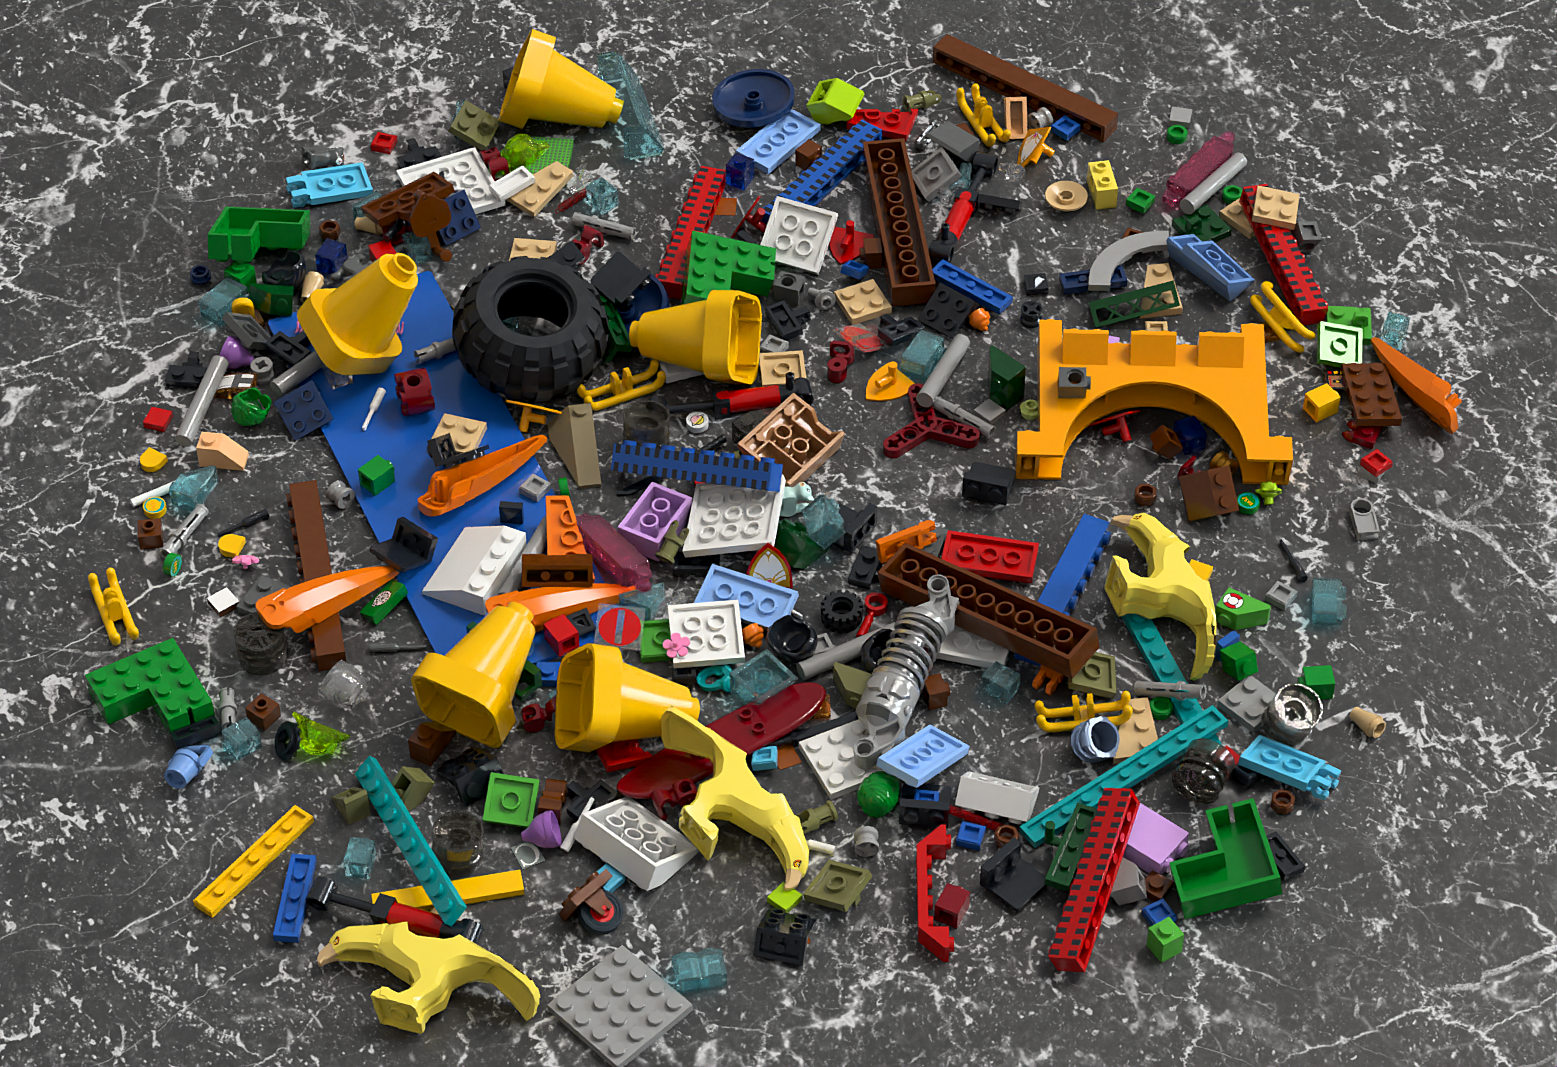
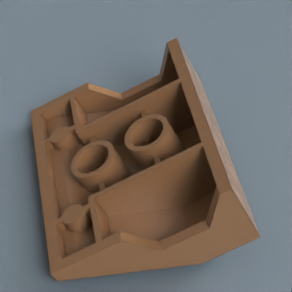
M792 393L737 444V447L743 455L755 456L754 461H761V457L774 458V463L783 464L782 474L786 480L785 487H794L799 482H804L840 448L845 433L843 431L831 432L818 421L814 408L795 393Z

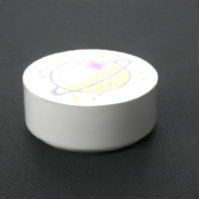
M693 412L687 416L686 427L690 432L702 433L708 429L709 421L705 413Z

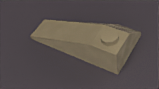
M591 403L568 405L561 411L562 414L556 415L547 423L550 444L552 447H555L558 457L565 463L568 473L578 489L601 487Z

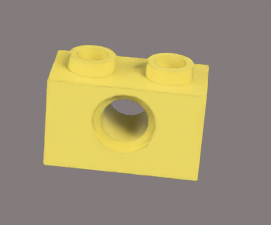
M1109 160L1089 162L1087 184L1095 209L1115 208L1117 206L1118 187Z

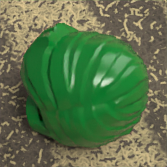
M254 387L238 393L233 397L231 405L234 421L242 426L261 424L270 411L271 398L266 394L262 395ZM257 399L260 400V402H261L262 406L265 408V410L262 409V407H261V405H260V403H259V401H258Z
M877 771L864 778L857 790V800L864 813L869 817L881 818L891 810H894L898 802L899 781L896 776L887 774L885 771Z

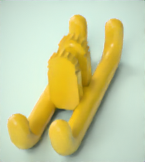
M973 84L971 86V94L975 103L974 114L966 103L964 89L958 88L956 91L958 105L986 146L992 147L995 144L996 136L1001 142H1008L1011 137V131L1008 129L1002 130L993 117L992 107L987 104L988 102L985 97L980 96L979 85ZM990 126L996 136L994 134L988 135L984 128Z
M1264 281L1260 285L1261 291L1274 307L1269 312L1261 303L1262 297L1255 294L1250 297L1251 305L1286 346L1297 353H1303L1305 350L1304 346L1294 341L1283 328L1295 329L1301 336L1309 340L1315 338V333L1305 328L1292 314L1290 309L1286 307L1272 290L1273 284Z
M653 359L650 362L649 369L645 372L632 376L629 367L623 368L622 380H619V376L614 371L610 373V384L592 390H586L585 386L581 384L577 388V393L584 399V404L591 403L592 411H598L658 390L665 383L666 374L664 371H659L657 379L653 383L633 389L634 384L646 381L656 374L659 363ZM611 392L614 395L598 402H593L592 400Z
M114 568L106 570L110 588H105L103 592H101L97 575L90 573L88 575L90 589L112 645L118 646L121 642L120 635L117 633L113 623L120 619L123 620L130 639L137 640L139 638V631L131 617Z
M1123 691L1121 699L1116 702L1094 704L1093 695L1090 693L1086 697L1087 705L1081 706L1077 695H1072V707L1054 709L1045 708L1044 703L1038 700L1034 705L1036 712L1039 714L1036 717L1038 727L1046 732L1072 731L1080 723L1094 718L1097 713L1115 712L1123 709L1122 714L1107 717L1115 726L1121 725L1132 717L1133 709L1128 705L1131 695L1128 691ZM1074 716V721L1056 723L1046 721V718Z

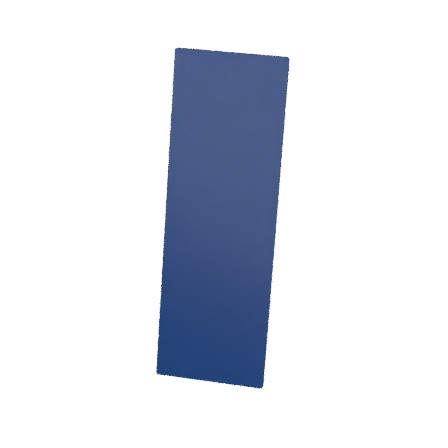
M425 271L417 274L418 284L400 321V331L402 322H404L403 333L400 335L398 332L397 334L402 343V352L385 372L341 375L325 365L299 383L298 386L301 387L313 380L320 387V394L334 418L329 423L320 427L350 488L355 492V498L378 543L392 539L397 519L405 517L438 537L432 562L406 572H399L396 578L398 582L405 585L408 591L406 598L434 653L444 656L467 634L466 626L472 621L478 624L485 617L479 613L422 594V590L465 527L507 526L525 532L526 543H528L542 518L546 516V496H556V494L551 489L539 502H536L519 493V487L532 474L548 481L533 455L503 481L456 509L438 516L424 515L418 509L417 499L427 492L432 475L437 471L444 470L443 465L435 467L433 458L429 456L427 451V441L432 439L444 413L487 423V430L478 446L489 445L490 449L484 451L485 455L525 440L499 392L493 394L478 383L477 378H473L471 374H468L458 357L457 350L444 354L440 359L433 358L421 364L416 362L419 358L414 357L415 350L431 346L433 342L439 343L452 338L454 312L433 274L430 271ZM297 312L292 313V316L284 315L269 320L268 327L272 335L274 336L279 331L288 337H295L299 334V332L295 333L298 321ZM310 343L307 346V349L310 350L312 353L315 351L313 345ZM425 367L432 386L431 393L434 396L435 410L403 417L400 406L402 402L401 399L397 398L395 391L396 382L394 374ZM383 388L386 390L382 402L378 410L373 413L366 430L363 431L362 426L370 411L369 406L377 389ZM379 455L393 464L395 468V482L374 496L360 485L358 469ZM500 501L523 503V524L500 522ZM547 548L545 549V551H544V553H543V554H545V555H547ZM593 562L595 583H605ZM523 587V589H522L521 591L530 590V589H535V588H541V587ZM617 604L590 614L597 629L579 638L580 647L587 643L598 644L605 641L599 633V621L607 611L619 608ZM618 610L615 637L621 636L623 633L624 616L621 610ZM544 630L535 633L527 660L537 665V662H546L559 657L545 640Z

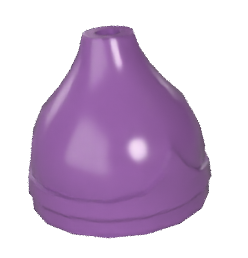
M231 335L226 339L219 355L229 362L227 369L251 366V362L255 359L248 349L240 343V339Z
M552 810L537 815L531 824L521 832L524 842L533 843L541 848H557L562 844L559 824Z

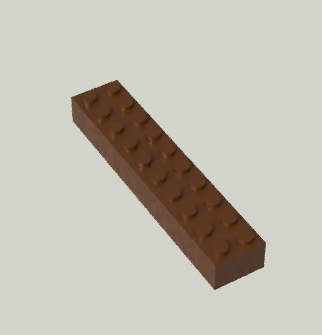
M905 139L863 142L862 161L878 238H881L882 260L891 305L902 306L928 303L935 291V280Z
M904 543L877 572L882 592L914 607L929 602L927 588L929 578L933 575L945 576L948 579L951 596L959 598V604L954 613L956 626L1071 679L1100 648L1097 628L907 543Z

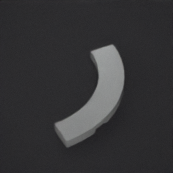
M1169 231L1138 233L1120 239L1108 246L1098 255L1090 269L1088 290L1110 291V281L1116 267L1132 258V255L1138 252L1143 254L1152 251H1168L1166 240L1169 237Z

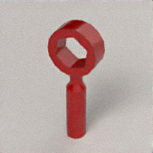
M875 592L866 596L864 608L868 615L865 616L856 638L868 633L874 621V616H881L887 611L888 600L885 595ZM877 601L882 604V606L878 607L870 605V603Z

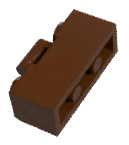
M522 554V587H593L592 554Z

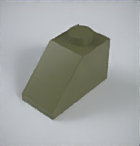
M835 662L833 665V681L844 703L856 709L866 688L867 681L872 674Z
M402 766L391 784L407 810L411 811L423 803L435 782L420 768Z

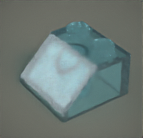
M766 649L730 672V691L744 705L747 703L759 705L796 682L797 677Z

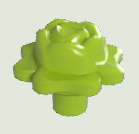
M1269 481L1262 482L1260 488L1256 489L1255 492L1264 498V505H1273V498L1281 494L1282 489L1277 488V483Z

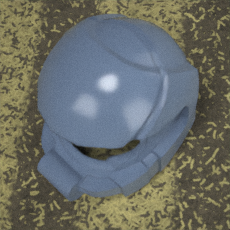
M1107 717L1090 718L1074 728L1071 735V747L1074 754L1081 760L1093 763L1116 756L1120 741L1119 732Z

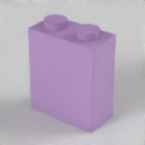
M1140 803L1123 857L1148 873L1153 870L1163 875L1164 872L1168 873L1170 871L1169 862L1175 861L1179 856L1183 857L1188 851L1189 833Z

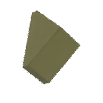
M352 787L331 797L348 825L370 816L366 789Z

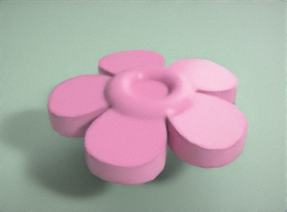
M252 555L234 556L232 563H241L243 569H247L251 563H259V558Z
M673 633L671 640L667 639L663 642V648L667 650L669 658H675L677 652L681 657L688 653L686 647L690 645V640L688 637L681 638L679 633Z

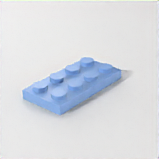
M791 109L783 118L766 125L736 150V157L769 174L789 158L798 147L821 131V124Z
M712 564L694 603L738 600L741 622L748 625L757 623L763 630L768 631V628L776 620L791 614L799 594L798 591Z
M928 725L878 757L876 766L885 770L887 774L894 775L905 781L907 785L917 788L967 755L970 746L936 727Z

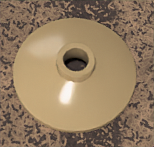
M1073 181L1055 182L1045 192L1047 203L1060 211L1078 210L1086 204L1088 198L1086 189Z

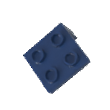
M465 189L455 190L447 198L442 199L448 203L451 212L450 223L438 230L444 245H449L481 228Z
M313 380L273 402L293 439L296 441L334 419L320 394V387Z

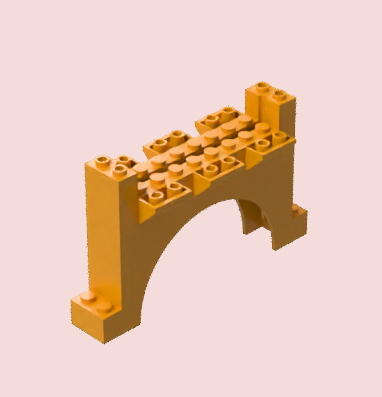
M1039 320L1037 341L1038 432L1031 430L1017 431L1015 479L1061 480L1063 461L1070 445L1091 423L1105 415L1127 408L1162 407L1195 417L1215 430L1234 453L1240 467L1242 484H1261L1262 482L1270 481L1277 483V485H1288L1293 463L1292 437H1269L1264 324H1241L1240 333L1199 332L1197 345H1176L1177 332L1166 330L1131 331L1130 344H1122L1120 342L1108 343L1109 330L1063 329L1062 338V320ZM1059 367H1086V376H1091V389L1086 390L1085 398H1058Z

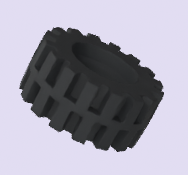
M837 590V593L832 591L830 596H824V600L822 599L821 621L825 628L828 629L830 627V631L834 632L837 630L838 633L842 634V631L849 633L850 629L854 631L857 629V626H860L863 617V604L860 597L856 598V594L854 592L850 594L848 590H845V592ZM846 609L850 612L847 614H837L833 611Z

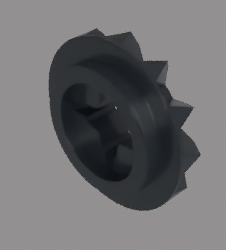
M283 722L276 732L274 740L275 751L282 760H291L292 757L297 756V750L301 749L299 745L302 740L300 738L301 729L298 728L297 723Z

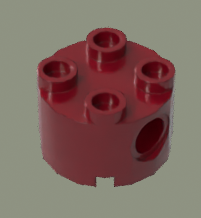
M425 367L394 374L396 382L395 391L397 398L401 399L402 402L400 406L403 417L435 410L434 396L431 393L432 386Z

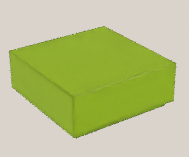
M782 882L767 896V902L773 907L783 909L786 913H789L802 901V894L795 889L784 891L785 882Z

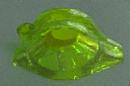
M517 134L507 141L505 148L501 150L500 154L507 160L509 172H512L522 165L526 167L535 162L550 146L546 141L534 140L527 134Z
M294 711L292 713L298 728L301 729L300 738L302 740L300 741V746L311 755H323L325 753L333 755L338 743L349 741L351 738L346 733L319 724Z

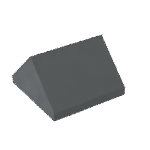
M946 121L926 136L968 163L973 164L974 156L979 148V139L965 130Z

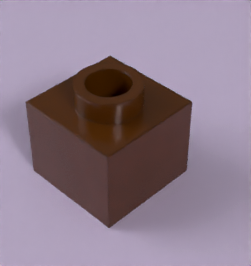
M808 139L795 150V165L806 171L816 159L822 156V146Z
M864 238L863 247L859 248L860 260H864V264L869 266V269L882 268L881 238Z
M1161 425L1149 436L1153 443L1152 449L1159 456L1163 455L1171 460L1183 450L1177 433L1164 425Z
M161 518L138 520L140 550L163 547Z
M941 673L928 676L927 680L924 681L925 684L922 689V695L928 709L933 710L947 706L948 696L951 695L948 682H944Z
M262 693L245 707L247 720L264 731L281 717L279 704Z

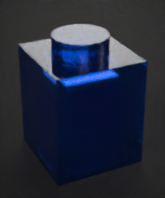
M735 153L726 164V184L745 190L755 178L754 159Z
M327 238L315 254L317 270L331 275L335 273L348 260L346 244Z
M1195 416L1174 422L1173 431L1177 433L1185 455L1205 449L1207 432Z

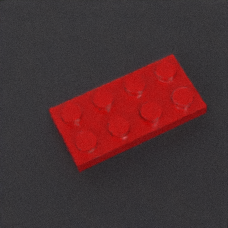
M948 530L941 559L979 576L1032 583L1039 543Z

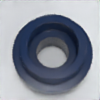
M196 265L191 269L190 280L195 284H205L211 279V271L205 265Z

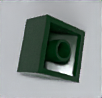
M992 345L989 347L988 363L989 399L1007 412L1024 398L1026 366Z

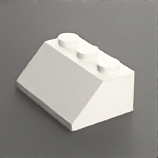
M968 771L960 778L955 805L961 806L962 811L966 810L969 813H975V810L985 812V816L999 819L1000 815L1008 817L1009 822L1023 824V821L1027 822L1031 818L1039 787Z

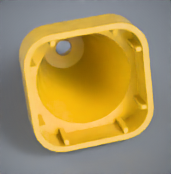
M531 29L515 61L498 121L523 129L528 119L603 128L606 121L616 124L624 100L615 98L616 89L555 51L553 48L556 37Z
M396 253L395 255L385 254L340 287L314 290L297 311L298 321L320 359L329 369L341 375L383 373L402 352V343L396 334V330L418 284L417 267L409 256L403 253Z
M712 290L707 300L643 313L639 321L631 323L629 330L630 344L632 347H638L641 355L644 357L704 373L706 378L727 384H753L759 367L762 323L761 304L757 296L742 291Z
M510 602L507 607L496 606L444 656L437 653H427L411 677V683L420 710L432 721L455 729L459 734L489 747L499 748L516 723L512 700L536 632L531 623L534 618L532 612L517 602Z
M587 643L567 653L563 657L558 670L555 713L556 744L560 749L591 752L611 742L661 737V717L670 705L698 721L700 704L697 698L691 697L687 687L622 662L619 648Z

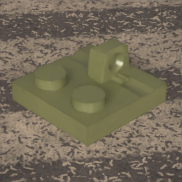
M465 100L448 132L479 150L485 151L501 122L498 121V118L493 117Z
M1095 652L1072 679L1067 677L1068 688L1113 699L1116 695L1115 656Z
M828 860L805 890L803 896L807 902L846 912L851 905L857 906L860 902V893L871 880L872 875L870 870Z

